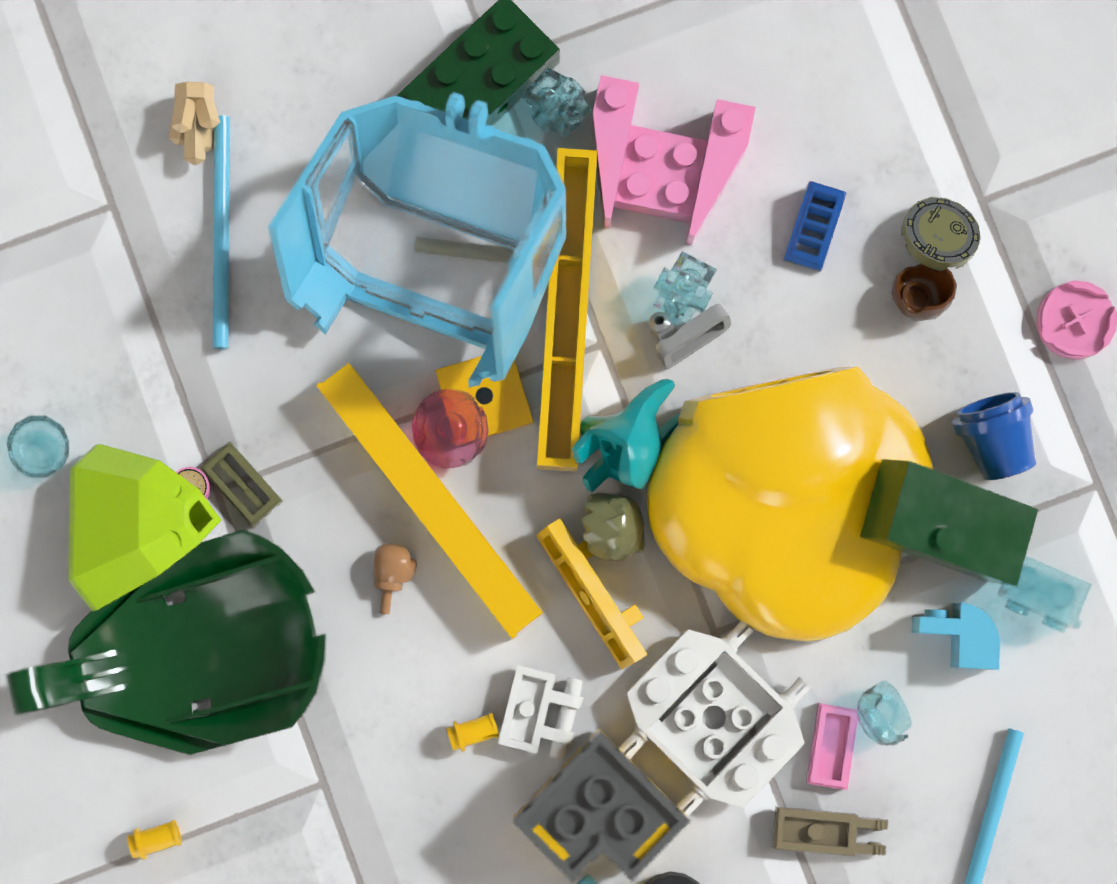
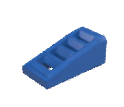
M813 181L808 182L786 249L784 261L821 272L847 194L845 191ZM814 198L833 204L832 209L811 203V200ZM807 213L827 218V225L807 219ZM802 228L823 234L822 240L801 234ZM797 243L819 249L817 256L796 250Z

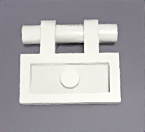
M517 665L498 744L537 754L540 740L544 738L552 740L549 756L565 760L568 744H573L575 733L571 731L576 710L581 709L583 697H580L583 681L568 677L565 691L559 692L553 690L556 674ZM549 702L561 705L556 728L544 725Z

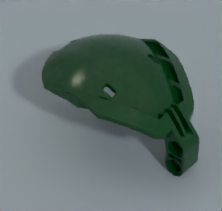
M242 529L201 542L157 577L96 611H90L74 628L69 638L68 655L70 660L29 667L5 674L14 714L21 715L80 701L82 712L88 721L99 729L188 755L293 728L306 712L317 692L325 663L326 633L316 636L313 616L306 597L315 593V590L299 565L280 546L260 535ZM183 591L186 597L185 602L167 605L164 596ZM204 698L211 699V708L201 711L194 710L192 712L193 702Z

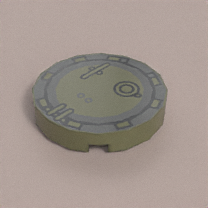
M930 197L918 201L909 209L901 227L902 236L904 235V239L907 242L905 247L909 254L922 265L935 270H945L947 267H956L955 269L963 267L973 258L981 240L980 228L972 213L960 203L947 198Z

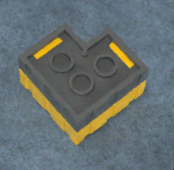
M599 728L589 737V741L582 748L580 747L561 766V770L544 783L532 796V800L526 806L523 805L514 814L513 823L571 882L601 852L611 862H615L621 869V872L633 881L690 822L686 814Z

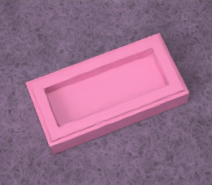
M818 703L806 783L843 790L848 789L859 710Z

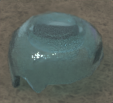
M30 415L14 425L7 438L6 445L12 465L18 472L30 478H49L61 471L70 454L69 439L65 429L60 423L46 415Z
M884 680L862 693L857 704V715L859 724L868 737L879 745L890 746L897 745L909 737L908 734L903 735V733L912 726V720L904 701L891 683Z

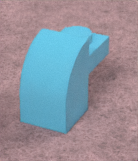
M953 603L952 618H948L949 610L924 609V617H912V633L951 635L950 667L999 670V633L993 620L980 608L967 603Z

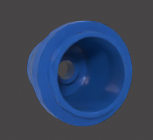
M1019 392L997 394L970 403L958 410V417L952 421L955 434L963 438L985 480L1008 478L1023 473L1036 465L1030 417L1034 409L1031 399L1029 397H1021Z

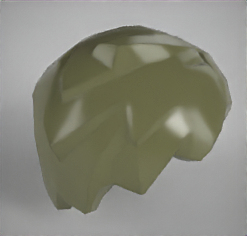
M590 494L587 498L588 501L584 505L587 515L582 517V524L586 529L583 538L588 542L587 550L602 560L610 561L624 560L630 555L643 552L645 547L644 519L635 501L621 494Z

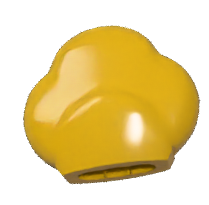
M858 366L826 369L684 401L678 417V426L665 441L649 479L647 510L650 528L655 541L669 562L694 583L713 590L725 607L739 621L746 623L748 627L765 635L792 641L825 640L849 631L871 614L887 597L896 579L902 552L860 537L882 459L907 460L933 469L931 454L920 427L908 410L889 394L873 386L870 379Z

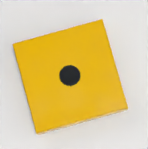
M482 356L435 370L458 446L534 424L515 360L503 380L493 382L490 378L482 379L480 385L470 388L468 381Z

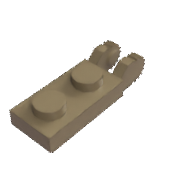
M775 806L772 847L782 850L855 856V853L886 855V845H882L879 842H856L857 827L882 831L888 829V820L858 817L854 813Z

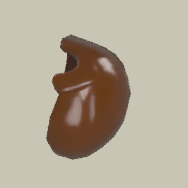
M918 264L904 268L895 277L891 294L898 309L905 316L917 321L933 320L944 313L952 304L956 294L957 283L948 268L945 270H935Z

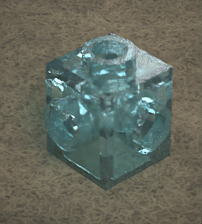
M549 67L521 94L534 111L531 115L532 120L544 132L548 133L550 130H553L563 137H566L571 131L575 130L581 124L583 118L592 110L583 98L586 92L582 86L573 78H568Z
M682 251L671 270L666 267L662 270L654 286V289L660 291L653 306L661 309L672 318L680 319L685 323L689 322L695 311L702 313L707 307L713 295V292L707 288L717 269Z

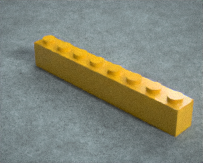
M558 148L556 170L565 186L566 240L552 271L548 288L537 469L577 472L578 462L574 459L572 448L579 440L597 150Z

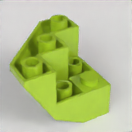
M96 444L70 468L68 580L92 611H96L163 573L198 546L222 520L196 486L160 460L103 444Z

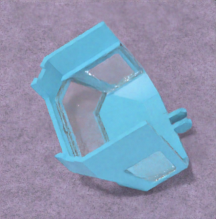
M455 92L449 97L446 104V112L425 106L419 101H411L399 96L389 97L343 111L268 226L285 300L297 310L302 309L304 306L317 318L314 325L325 335L348 299L486 350L468 381L469 388L480 385L482 379L490 378L493 382L503 380L529 333L559 253L566 240L565 186L545 146L536 143L532 139L521 138L500 131L493 126L485 125L488 116L487 103L477 100L470 110L469 120L462 118L465 108L463 95Z

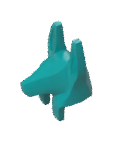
M662 379L646 387L633 398L623 411L605 416H586L581 421L582 437L572 448L575 461L582 464L598 449L602 455L582 478L583 484L588 491L593 493L608 477L630 487L644 489L653 473L665 441L678 426L680 414L673 416L660 428L655 418L660 406L675 387L673 380Z

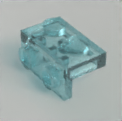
M1025 556L1018 585L1001 584L996 596L1007 601L1005 604L1006 609L1026 617L1029 611L1044 617L1043 625L1065 633L1067 627L1072 629L1080 628L1082 621L1078 620V617L1092 584Z

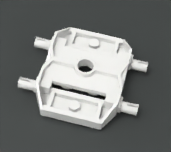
M740 621L726 637L722 636L721 638L687 629L626 692L636 726L634 727L635 731L618 748L624 753L635 742L625 753L631 760L632 756L646 742L649 743L652 740L694 782L691 785L693 788L676 804L688 817L704 799L707 800L708 798L744 808L805 744L794 709L796 708L795 705L812 688L801 677H798L784 694H777L736 654L737 648L754 632L750 627H747L737 637L747 626L743 621ZM715 662L717 665L661 722L659 718ZM710 706H719L724 711L725 720L719 728L710 729L703 722V713ZM767 713L771 718L715 775L712 772L713 768Z

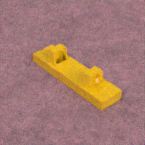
M560 518L536 535L537 539L621 670L648 655L630 628L643 619V615L636 605L622 613L619 611L587 561L588 558L593 556L587 550L588 542L584 541L577 545Z

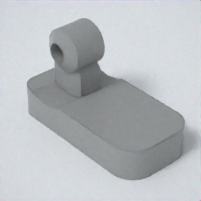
M715 304L677 330L674 324H671L668 314L664 312L654 313L649 319V325L652 334L658 337L659 340L655 345L658 358L667 369L674 367L726 332L731 326L730 316L721 304Z

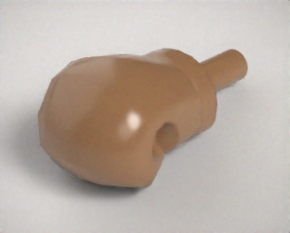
M383 544L375 550L373 578L375 579L374 587L382 589L379 612L381 614L390 613L392 591L402 590L403 583L410 581L416 572L417 561L410 557L408 549L404 546Z

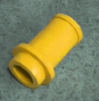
M492 712L457 724V721H453V726L446 728L453 751L461 749V752H464L467 746L499 737Z
M174 819L168 823L142 831L140 828H135L133 834L127 835V842L133 859L141 857L142 860L148 858V854L176 845H182V837L179 826Z

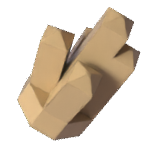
M182 82L175 84L174 109L168 138L176 145L184 144V160L197 165L205 161V153L213 149V128L220 123V119L214 102L213 85L205 82Z

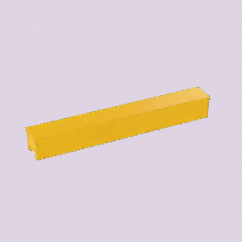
M348 363L323 383H318L316 385L508 635L512 639L517 637L518 632L542 615L543 612L354 368Z

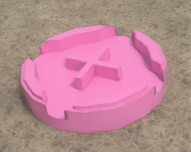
M1073 280L1055 287L1044 296L1037 309L1036 326L1041 340L1050 351L1063 358L1080 360L1096 355L1110 344L1117 329V312L1115 306H1112L1111 301L1108 299L1109 296L1106 292L1090 282Z

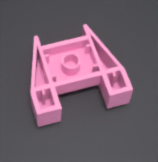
M601 75L593 109L592 132L594 149L597 150V174L604 227L610 228L614 208L690 223L686 244L692 245L745 154L756 107L717 99L707 141L631 125L639 83Z

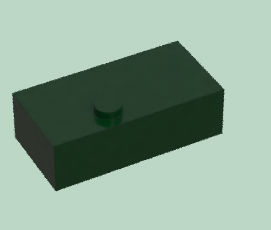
M882 459L860 537L987 582L1017 586L1038 509L912 461Z

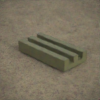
M231 442L227 443L200 467L252 527L257 526L260 520L267 517L276 506L284 502ZM228 454L237 461L270 498L266 504L225 460ZM217 464L259 509L254 515L213 470Z

